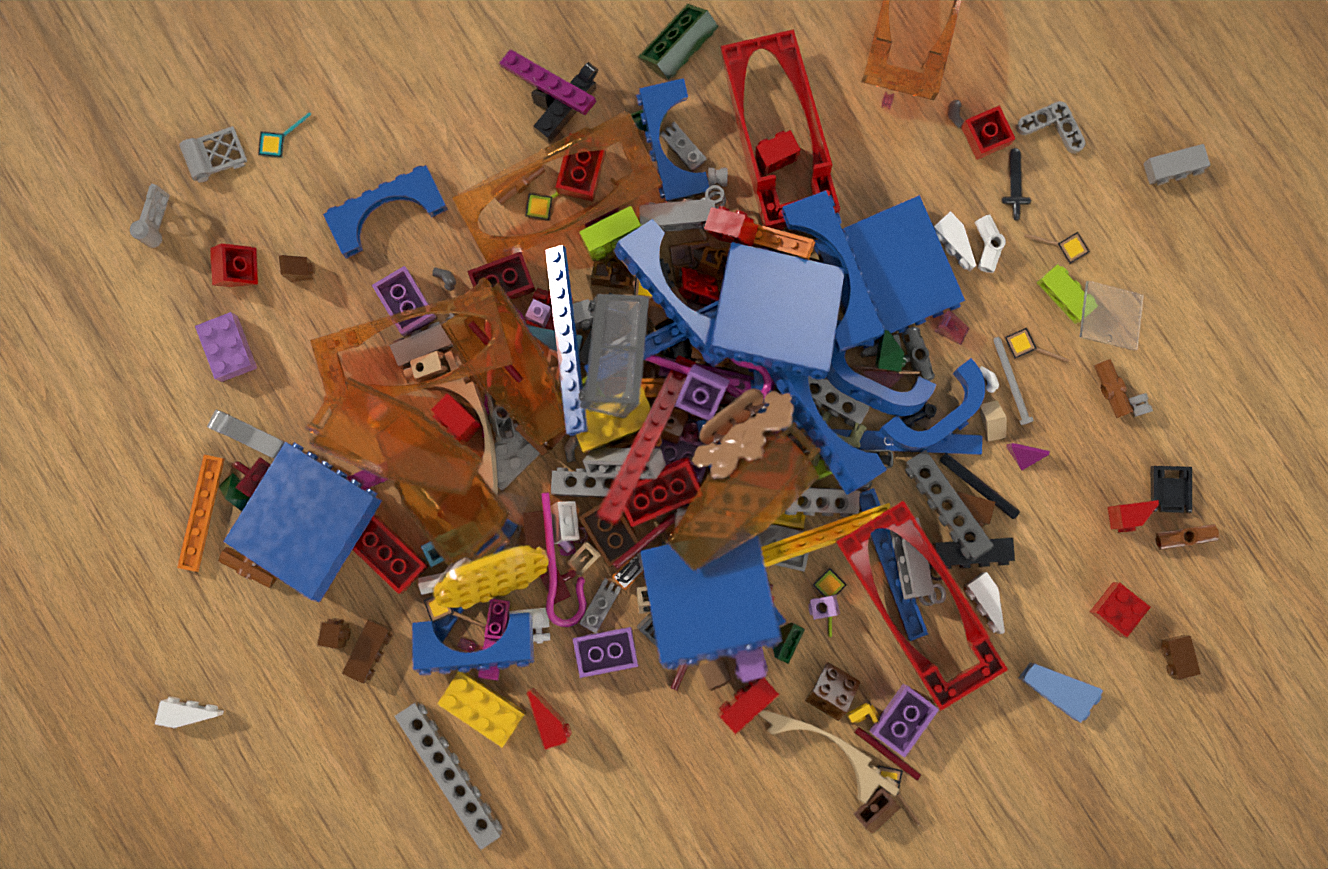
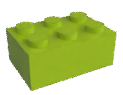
M629 206L581 230L579 233L591 260L594 261L604 259L607 256L606 254L613 251L619 240L641 227V224L632 207Z

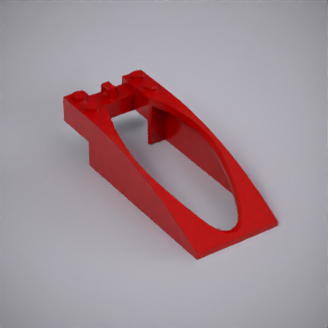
M794 29L721 46L737 127L763 226L783 231L787 225L781 213L782 207L796 201L780 204L775 188L776 176H762L756 164L744 117L746 71L750 57L758 49L767 50L777 59L790 80L804 111L812 145V194L815 195L827 191L828 196L831 195L833 198L835 213L840 214L841 208L831 177L833 164Z
M904 500L836 541L940 711L1008 671L1007 666L989 640V634ZM875 529H889L919 551L940 575L955 601L964 626L967 645L978 660V663L947 682L939 672L938 667L920 654L900 633L880 599L868 555V539Z

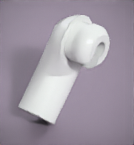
M980 366L982 375L988 383L986 390L994 393L999 388V382L995 373Z

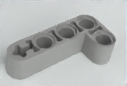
M215 409L207 425L208 428L231 437L274 459L285 441Z

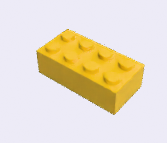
M642 386L640 388L639 405L625 418L585 409L588 431L576 434L583 453L640 431L651 410ZM620 394V395L615 396V397H613V398H620V399H622V395H623V394ZM600 402L590 407L617 413L620 403Z
M458 672L437 703L502 748L526 714V711L467 672Z

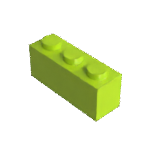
M1057 264L1037 282L1074 324L1080 322L1097 307L1094 298L1082 290L1080 283L1073 280L1063 266Z

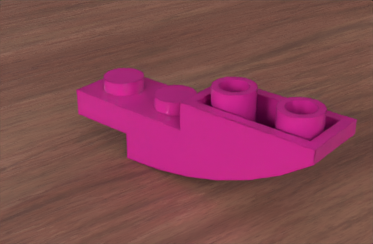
M490 600L483 650L495 644L505 633L508 625L510 601ZM493 666L489 670H479L478 678L498 681L500 669L497 666Z

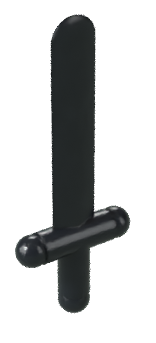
M1013 148L1010 151L1011 197H1003L1001 199L1003 204H1013V219L1015 221L1020 219V204L1028 205L1032 201L1030 197H1022L1021 151L1017 148Z

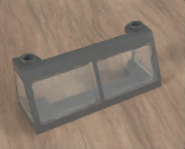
M598 294L589 302L588 311L593 317L586 386L583 389L581 388L578 394L580 408L625 418L639 405L648 297Z

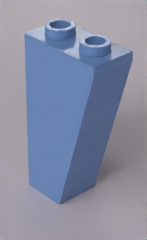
M1029 662L1019 676L1021 681L1080 723L1089 717L1091 713L1089 710L1102 698V689Z

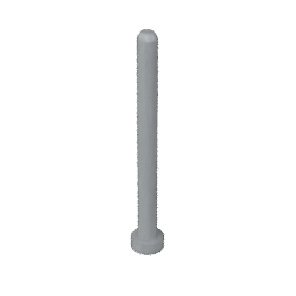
M996 337L993 342L1022 418L1020 424L1022 426L1034 421L1033 417L1028 415L1001 338Z

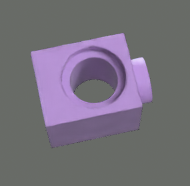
M533 299L525 317L528 321L545 328L552 309L550 306Z
M837 595L811 599L808 605L809 613L813 615L814 619L840 614ZM821 602L827 605L826 612H822L819 609Z

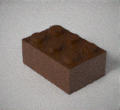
M601 503L578 518L610 568L618 558L639 541L622 514L617 524L598 517V512L603 504Z

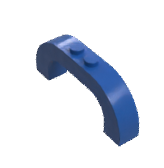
M833 342L830 368L826 377L837 390L857 401L889 415L908 416L920 411L935 390L936 384L922 377L917 378L908 392H897L854 372L847 365L845 360L846 350L838 353Z
M970 358L953 372V375L964 389V400L959 407L932 428L926 431L912 430L896 415L882 426L879 431L893 445L909 451L925 450L935 446L941 440L948 441L954 436L952 433L957 428L962 430L969 424L967 420L976 413L983 402L985 381L980 368Z

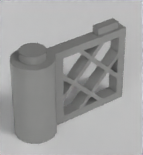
M233 126L197 139H186L179 144L192 179L199 183L207 181L211 174L231 167L235 170L244 167V163L248 162ZM232 133L234 138L231 145L222 141L224 135ZM209 140L216 142L213 151L206 149L203 142ZM220 144L229 148L225 156L216 153ZM233 149L240 152L242 158L232 160L228 157ZM214 156L223 159L221 165L212 166L211 161Z
M155 184L149 186L140 220L133 222L130 226V234L150 248L158 247L162 242L159 228L170 197L168 193Z

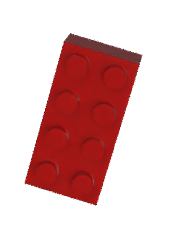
M684 457L666 465L656 479L639 478L624 508L631 527L704 497V490L689 457Z
M375 513L352 549L398 594H403L430 566Z

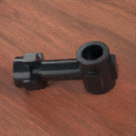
M928 403L924 405L921 411L911 416H904L901 420L907 427L912 428L915 426L914 422L924 417L929 419L934 417L937 408Z

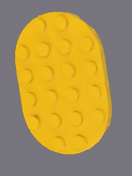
M530 546L512 548L450 571L446 574L447 577L443 579V582L438 581L436 583L433 594L437 604L443 608L462 607V609L472 607L473 604L488 602L493 597L505 596L513 590L527 588L529 583L547 571L546 568L548 567L549 560L546 552L540 547L536 549Z

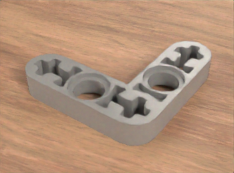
M1061 101L1022 117L1016 124L1017 132L1025 136L1054 123L1068 152L1073 154L1079 153L1085 146V140L1068 105ZM1058 108L1062 109L1063 112L1060 114L1056 113L1055 110ZM1039 114H1044L1047 117L1046 123L1039 122L1037 118ZM1033 120V124H1031L1028 128H1022L1023 122L1024 124L1031 123ZM1064 123H1069L1072 126L1071 132L1063 130L1062 126ZM1073 142H1075V143L1078 142L1079 145H1078L1077 147H1076V146H1072V143H1073Z

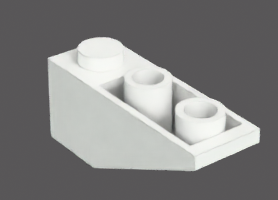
M950 211L934 226L939 241L945 246L947 253L951 256L954 255L959 260V265L964 270L967 269L970 272L976 266L969 240L964 225Z
M982 572L964 585L966 588L965 593L970 600L974 599L978 605L976 609L982 617L985 615L989 621L987 625L993 633L1003 634L1005 630L998 587L987 572Z
M168 697V699L160 701L155 724L176 728L223 715L224 711L218 710V706L207 704L204 707L199 706V702L196 701L184 703L180 702V698Z

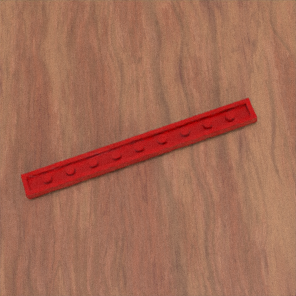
M679 355L675 360V363L689 368L696 364ZM670 370L598 512V517L617 524L675 407L688 375Z

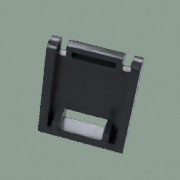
M1150 466L1151 501H1159V505L1153 512L1159 510V512L1184 513L1185 505V512L1192 513V467ZM1165 471H1179V478L1163 477H1165Z

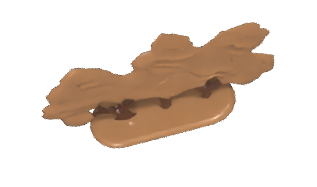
M750 389L743 393L703 426L700 431V440L706 445L696 448L695 457L692 459V462L698 467L712 464V477L725 478L736 468L739 457H744L748 460L762 457L763 450L761 446L765 443V437L762 433L765 430H779L791 424V414L794 406L790 403L792 399L790 393L781 395L774 391L768 393L765 398L759 389ZM760 408L767 409L765 413H757Z

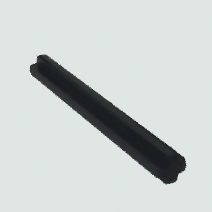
M945 453L942 455L939 461L986 499L994 501L995 506L1010 518L1015 519L1019 515L1020 510L949 454Z

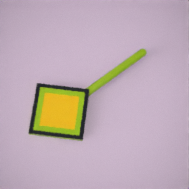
M556 192L552 196L529 193L525 217L549 220L552 200L560 194Z
M829 568L813 586L825 597L838 595L847 584ZM832 616L828 617L829 637H832Z

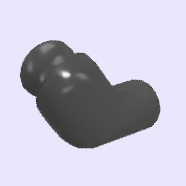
M954 100L948 106L947 115L958 128H961L964 120L959 115L962 103L959 100Z
M435 267L433 276L443 279L446 290H454L456 279L452 272Z
M572 435L564 445L567 463L576 461L574 450L580 445L576 435Z

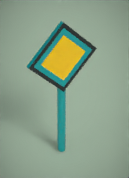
M307 113L284 133L260 131L258 155L282 158L284 137L310 117L311 113Z

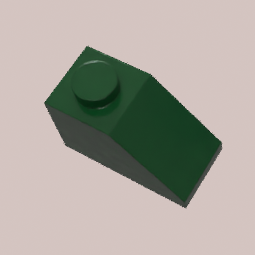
M885 329L883 330L884 334L879 338L875 367L901 372L902 367H905L906 356H904V351L889 330Z

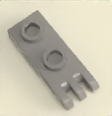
M673 122L671 126L675 131L673 132L670 127H667L665 130L669 136L663 131L660 133V136L689 170L693 172L706 161V157L680 127Z
M606 578L603 580L579 623L594 633H597L622 588L618 586L615 592H613L612 589L615 585L613 582L606 588L605 586L608 583Z

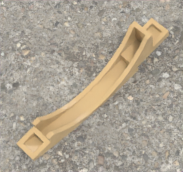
M449 351L444 355L451 371L431 380V383L437 389L461 395L478 413L484 429L485 449L481 465L473 481L479 487L484 485L489 499L497 500L496 452L488 414L478 385L473 381L470 382L467 372L462 370V359L458 354L456 355Z
M763 710L758 714L771 724L767 730L770 734L775 735L783 731L796 729L810 730L820 733L836 743L852 764L857 780V799L861 802L866 803L878 785L893 796H896L899 789L895 787L897 783L888 776L883 778L879 775L881 771L872 764L867 766L871 758L842 739L810 724Z

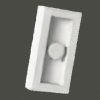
M575 501L556 502L551 505L554 544L562 541L579 540Z

